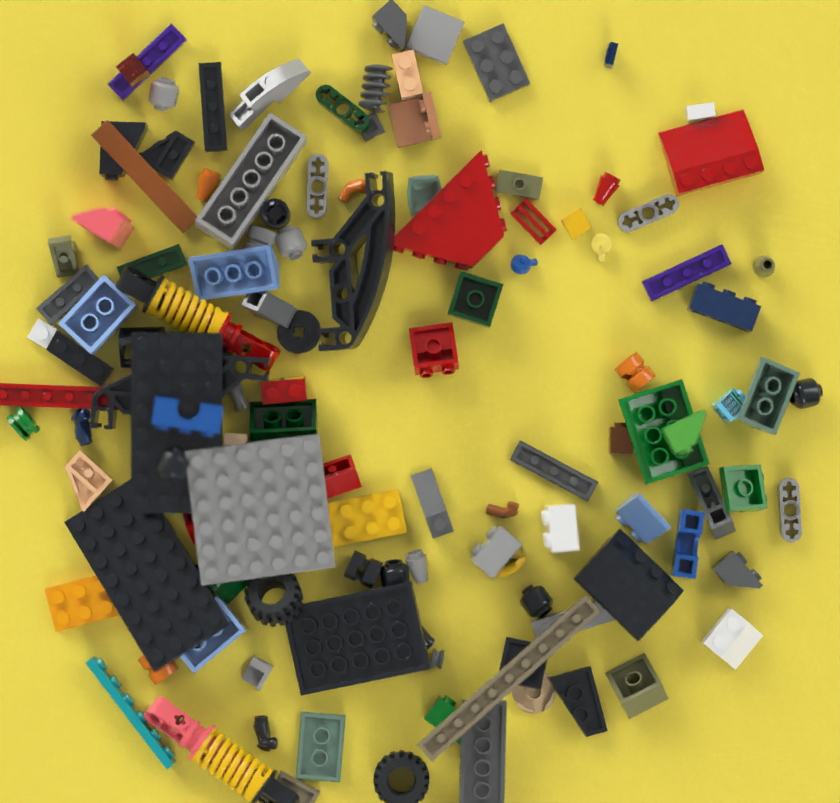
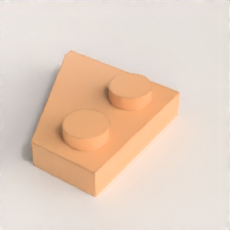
M81 450L65 466L74 492L78 497L81 510L84 512L113 481L106 472Z

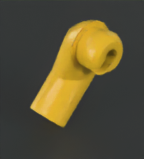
M518 549L512 556L513 561L505 564L498 572L500 578L519 570L526 560L522 550Z

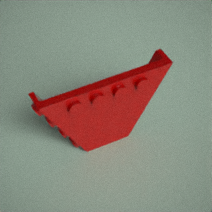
M481 150L395 235L394 252L402 254L404 250L413 252V257L425 259V256L434 258L433 262L446 265L447 262L455 264V268L467 271L468 267L473 268L504 238V232L507 231L504 218L500 219L498 210H501L499 198H494L492 189L496 187L493 176H488L486 169L490 167L487 154L483 155Z

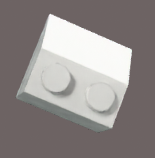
M728 607L701 642L736 670L763 635L737 612Z

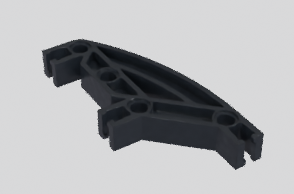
M373 172L365 173L366 197L334 238L311 240L312 247H317L318 250H323V245H329L330 253L329 256L325 257L313 254V263L335 262L329 270L332 318L340 325V327L317 329L318 335L324 336V338H329V333H335L336 341L335 345L319 343V351L351 350L360 346L379 308L389 276L395 238V195L393 173L380 172V176H382V190L377 189L376 179H378V175ZM383 195L384 203L379 206L377 203L378 198ZM344 244L345 252L340 255L339 247ZM365 244L363 262L358 278L356 254ZM346 288L348 296L346 299H343L342 291ZM349 332L351 341L347 344L345 342V335Z
M222 355V398L244 379L268 381L270 371H266L264 375L254 374L251 372L252 362H264V367H269L271 358ZM238 361L246 363L247 369L245 373H239L236 370V363ZM131 374L105 386L93 395L90 428L102 427V423H98L100 411H108V425H104V429L109 430L116 428L117 408L122 414L131 415ZM102 394L109 397L110 403L108 406H103L100 403Z

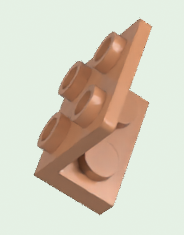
M431 92L422 93L420 98L388 105L398 148L441 138Z

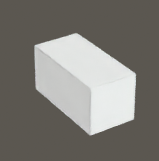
M714 102L686 106L685 108L687 122L714 118L716 116Z

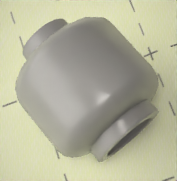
M158 77V80L151 83L148 100L154 104V109L167 111V108L176 106L179 94V87L175 84L176 81Z
M291 225L278 231L275 242L280 255L284 258H290V260L301 258L303 256L302 253L307 248L302 230Z

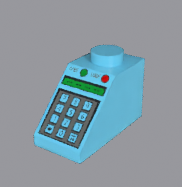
M732 388L713 403L711 407L725 423L731 422L738 416L745 395L741 390L738 389L736 391Z

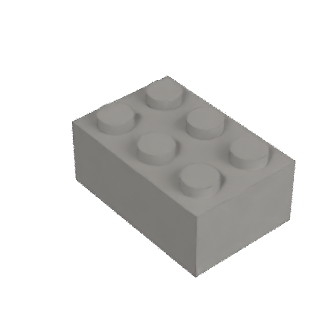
M493 525L485 534L487 537L486 541L483 544L478 542L471 550L473 555L471 560L492 579L522 545L501 525L497 528Z

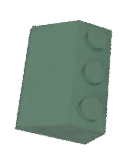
M761 357L737 420L764 433L776 435L800 373L765 357Z

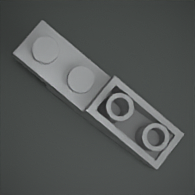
M299 58L278 66L246 88L240 94L243 101L229 115L238 127L244 131L274 100L280 104L311 72Z

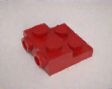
M453 322L409 328L415 376L420 375L421 378H429L433 376V373L442 372L443 375H451L455 373V370L459 369Z

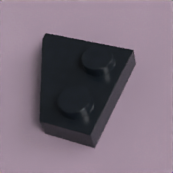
M175 130L167 135L165 139L159 140L152 147L139 154L153 169L173 180L195 145V142Z

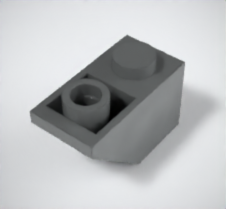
M389 0L372 16V21L374 22L372 26L379 34L384 33L389 38L387 42L395 51L399 49L403 52L406 48L407 15L393 0Z
M267 291L248 293L241 304L254 316L288 328L297 311L296 307Z
M730 551L711 567L727 586L761 588L763 586L760 583L761 576L754 569L751 571L745 565L747 560L740 552Z

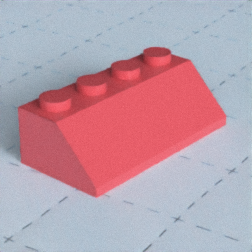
M102 207L74 214L71 217L77 224L120 250L134 229L130 224L132 220L114 207H111L110 210Z

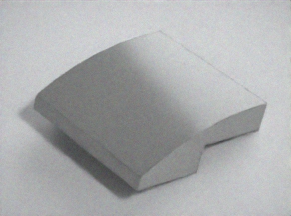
M424 5L406 49L414 50L415 53L447 65L465 22Z

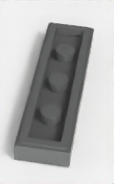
M521 440L510 458L511 461L587 502L598 484L594 479Z

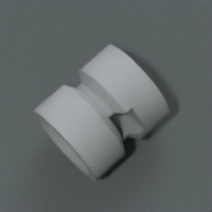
M250 225L246 235L249 241L244 242L242 249L269 244L273 246L277 234L267 229Z

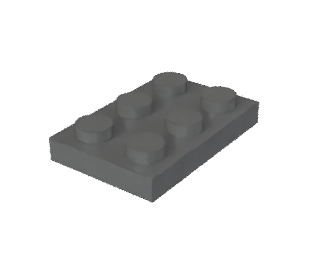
M504 23L463 41L489 102L530 85V81Z

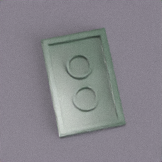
M301 711L296 779L340 782L346 715Z

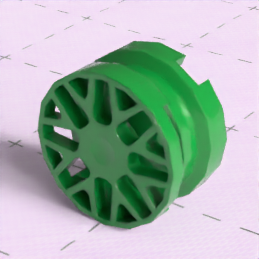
M21 406L16 409L14 415L10 414L7 417L10 425L25 441L31 438L32 433H37L40 430L39 426H35V420Z

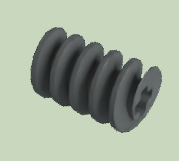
M380 64L365 66L364 70L369 74L363 76L366 83H363L361 87L365 91L360 93V97L365 100L359 101L358 105L368 111L384 113L386 111L381 109L380 106L387 105V102L381 98L388 96V93L384 92L383 88L390 87L384 81L391 79L392 76L386 74V71H391L393 68Z

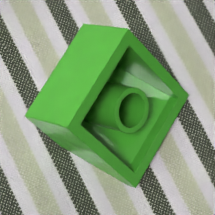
M705 409L699 410L660 429L672 454L678 453L681 456L693 450L691 446L697 442L706 416Z

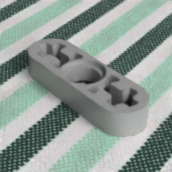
M314 154L308 161L306 208L312 218L319 219L327 211L328 161L324 155ZM318 158L322 163H325L324 166L320 167V174H325L324 178L321 176L311 177V173L316 174V167L312 166V163H315ZM315 180L323 182L324 188L321 192L317 193L311 189V184ZM310 195L315 197L324 195L323 200L319 198V206L323 207V210H319L318 214H315L314 210H310L315 205V198L310 199Z
M672 194L663 195L622 213L617 221L618 227L623 232H632L673 214L679 207V201ZM665 199L673 201L672 210L664 208L660 210L662 215L659 216L658 208L654 203L657 202L659 207L665 203ZM645 207H650L654 210V217L648 220L642 216V210ZM637 211L638 218L642 223L638 224V220L631 223V228L627 225L623 226L624 217L627 216L628 219L634 218L636 215L633 212Z
M784 478L778 484L780 534L785 541L796 542L802 535L799 484L792 478ZM789 481L790 485L794 486V490L790 491V497H795V501L786 500L783 502V497L788 498L787 491L783 490V486H786ZM787 504H793L796 508L795 514L791 517L786 516L784 513V507ZM784 519L797 520V523H792V528L797 531V534H794L791 539L789 535L785 534V531L789 530V523L784 524Z

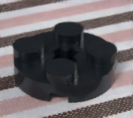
M297 310L288 328L278 325V341L289 352L295 354L307 353L314 349L319 342L321 335H318L317 329H320V324L310 312ZM294 327H304V336L302 338L300 336L294 337Z

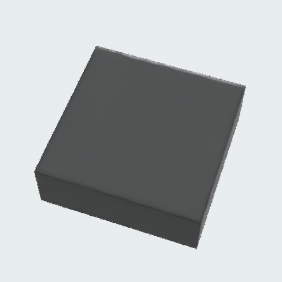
M375 112L368 115L370 120L369 129L361 133L365 142L385 133ZM364 118L355 121L356 125L358 126L360 124L363 126Z

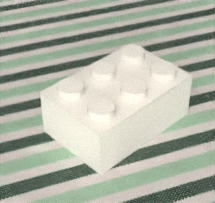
M570 503L544 506L545 511H541V521L543 525H546L547 533H543L544 546L551 552L579 550L575 505Z

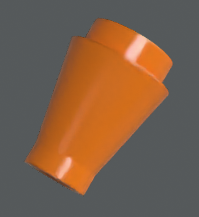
M204 168L203 172H200L196 198L208 202L221 181L219 179L221 174Z

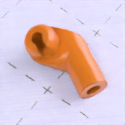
M365 180L349 181L338 199L347 204L353 193L361 192L366 194Z

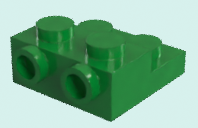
M761 465L723 466L719 468L725 512H757L767 509V496L764 489V475Z

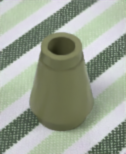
M769 256L758 257L753 263L754 272L763 278L771 276L775 270L773 259ZM764 261H767L770 268L766 269L763 266Z

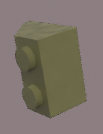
M645 653L605 673L629 719L669 699Z

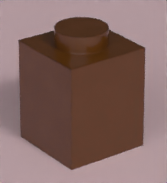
M614 423V427H609V454H633V445L626 423Z

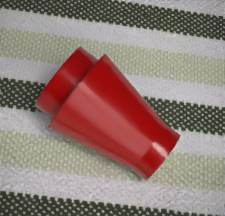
M605 172L603 176H600L595 196L592 200L604 206L620 187L618 184L621 180Z

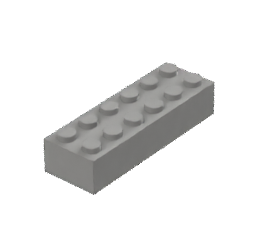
M269 113L196 218V227L229 249L234 250L261 211L262 205L268 201L305 147L307 136L272 113Z

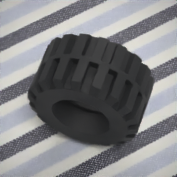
M294 574L247 580L246 585L248 588L244 589L246 604L257 621H261L263 625L266 626L269 623L271 627H276V623H279L280 626H283L285 621L288 620L290 623L293 621L292 616H298L300 613L298 608H302V600L304 598L302 589ZM281 588L286 591L282 600L275 604L262 602L264 595L271 589Z
M399 750V752H390L376 766L373 781L375 792L378 794L379 799L385 803H418L422 801L429 787V771L425 762L418 755L416 756L410 751L404 752V750ZM405 767L413 772L415 782L410 790L398 792L390 787L388 777L393 769Z

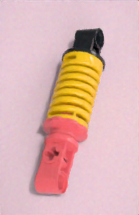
M157 697L145 712L144 717L147 722L178 742V746L181 748L185 747L190 751L188 760H192L194 763L202 766L204 770L209 768L208 772L211 775L215 774L216 779H222L225 785L229 784L230 789H236V793L244 797L248 802L299 803L300 798L298 794L274 778L277 770L271 769L265 763H261L257 768L260 760L258 758L252 759L253 755L251 753L245 754L246 750L244 748H240L237 751L239 745L237 743L231 745L232 740L230 738H226L223 741L225 734L220 733L214 725L208 729L200 725L201 722L193 720L164 697Z

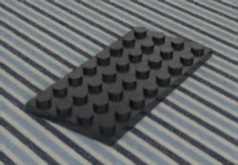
M131 332V513H192L187 471L181 481L177 480L176 483H172L160 478V473L157 472L156 467L164 451L171 452L172 448L184 452L222 446V421L220 434L215 433L214 437L202 436L201 431L192 430V434L181 433L175 427H169V430L155 429L156 425L151 423L155 396L178 399L177 411L184 418L195 417L199 412L200 402L222 405V333Z
M131 479L90 505L85 512L81 511L64 522L154 672H158L231 624L209 586H201L200 572L165 514L131 513Z

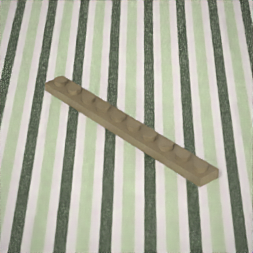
M584 595L417 744L431 761L435 760L601 611L587 595Z

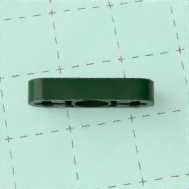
M322 85L317 89L316 98L318 103L356 133H364L369 129L370 120L368 115L332 86ZM330 92L331 99L335 101L333 106L329 99L325 98L322 100V93L328 94ZM341 104H346L349 106V111L346 114H339L337 107ZM354 114L358 120L364 118V125L359 124L356 126V122L351 116Z

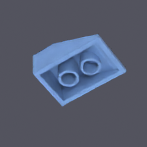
M633 493L615 510L618 514L615 518L624 527L628 525L633 530L630 534L639 543L643 541L647 544L671 527L640 493Z

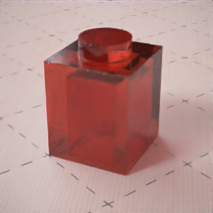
M134 53L116 66L132 88L150 75Z

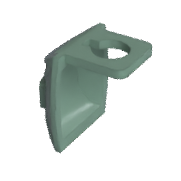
M422 175L413 176L408 179L407 194L411 216H415L441 190L438 176Z

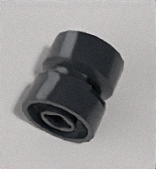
M276 198L269 199L261 207V218L270 229L280 230L290 222V210L282 200Z
M355 550L344 573V577L353 581L359 579L360 584L372 589L383 562L374 558L368 560L365 554ZM358 567H365L364 572L358 569Z

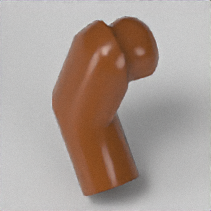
M509 501L507 508L488 504L486 514L502 519L513 517L519 513V503Z

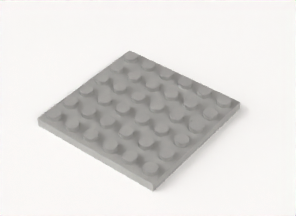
M319 434L184 451L185 458L190 462L187 469L201 586L335 567Z

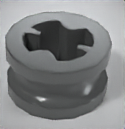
M433 648L431 668L437 666L441 670L444 650L438 652Z

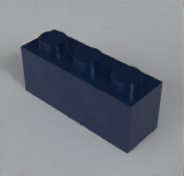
M702 282V285L698 283L695 286L687 310L746 332H752L761 306L756 305V300L744 297V299L735 297L736 293L723 289V292L715 290V285L707 282Z

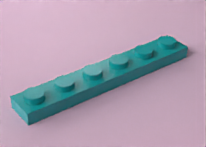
M96 656L92 657L86 662V665L166 769L171 767L176 762L174 759L176 757L175 753L169 746L165 748L160 741L162 737L155 728L151 729L144 713L142 711L138 712L133 706L135 704L133 698L128 693L124 694L120 689L122 685L116 676H110L106 670L108 666L102 658L97 659Z

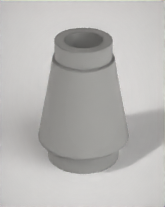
M422 549L406 553L405 562L416 584L427 582L429 579L426 554H423Z

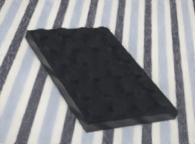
M412 581L304 603L302 608H298L300 612L298 616H292L293 621L290 623L288 620L285 621L301 696L431 669Z

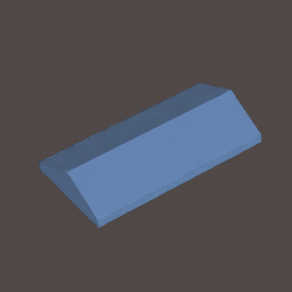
M271 244L188 258L195 295L199 296V301L201 299L208 300L279 289V263Z

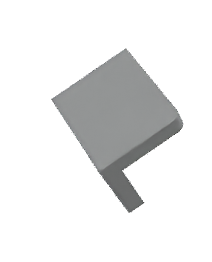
M254 655L242 679L260 691L274 666Z

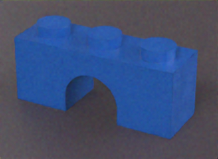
M155 396L151 422L156 425L155 429L169 430V427L178 428V432L192 434V430L201 431L202 436L214 437L215 433L220 434L223 405L200 402L198 414L193 418H184L177 411L178 399Z
M680 509L671 575L696 579L699 558L697 556L700 535H702L705 512Z

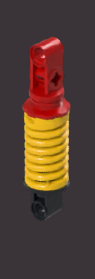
M126 266L115 285L122 293L143 302V313L157 316V319L160 321L165 318V324L167 325L173 322L172 327L174 329L179 328L181 325V333H185L187 330V333H222V348H224L225 352L231 351L237 355L271 358L269 367H264V362H252L264 371L271 370L280 354V350L276 346L243 330L241 324L236 325L230 321L232 313L222 312L219 307L214 309V305L212 303L207 304L205 299L199 301V296H192L190 291L184 293L183 287H178L175 290L176 284L174 282L169 283L164 275L156 282L137 269ZM246 343L251 344L247 349L244 348Z

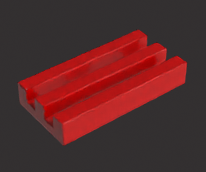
M527 198L510 213L540 246L557 230ZM525 205H526V206L543 222V224L550 230L548 233H547V232L543 229V227L523 208ZM519 211L542 233V235L544 236L542 239L517 214Z

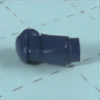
M78 409L71 417L76 427L74 429L75 438L80 446L93 443L90 422L88 421L91 413L87 409Z

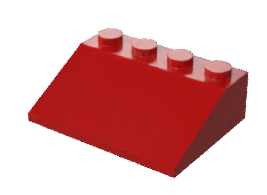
M744 109L658 133L676 197L757 175L764 171L759 148Z

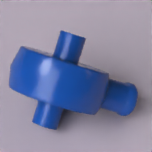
M516 255L511 260V269L517 274H526L531 269V266H537L538 261L536 258L530 260L525 255Z

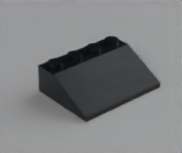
M621 529L617 530L603 543L574 577V580L637 641L641 640L684 591Z

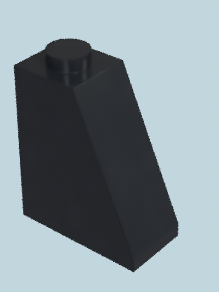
M109 121L132 147L138 151L148 131L147 123ZM100 146L99 174L105 177L107 181H118V177H125L126 173Z

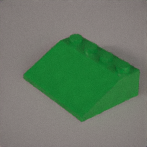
M682 379L618 399L645 485L709 465L700 433L696 444L691 446L693 450L680 456L678 453H671L660 430L693 414Z

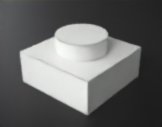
M37 319L27 338L47 349L57 334L58 329L41 319Z

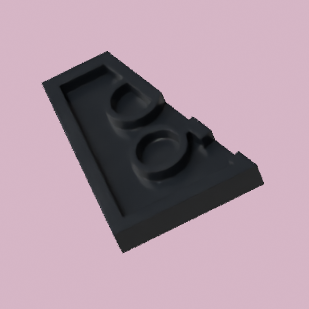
M591 666L547 677L585 737L608 731Z

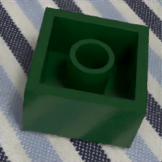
M461 271L447 315L490 328L503 284Z

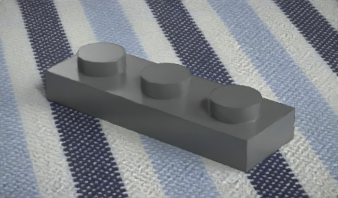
M85 265L36 309L50 325H53L79 302L99 278L88 265Z

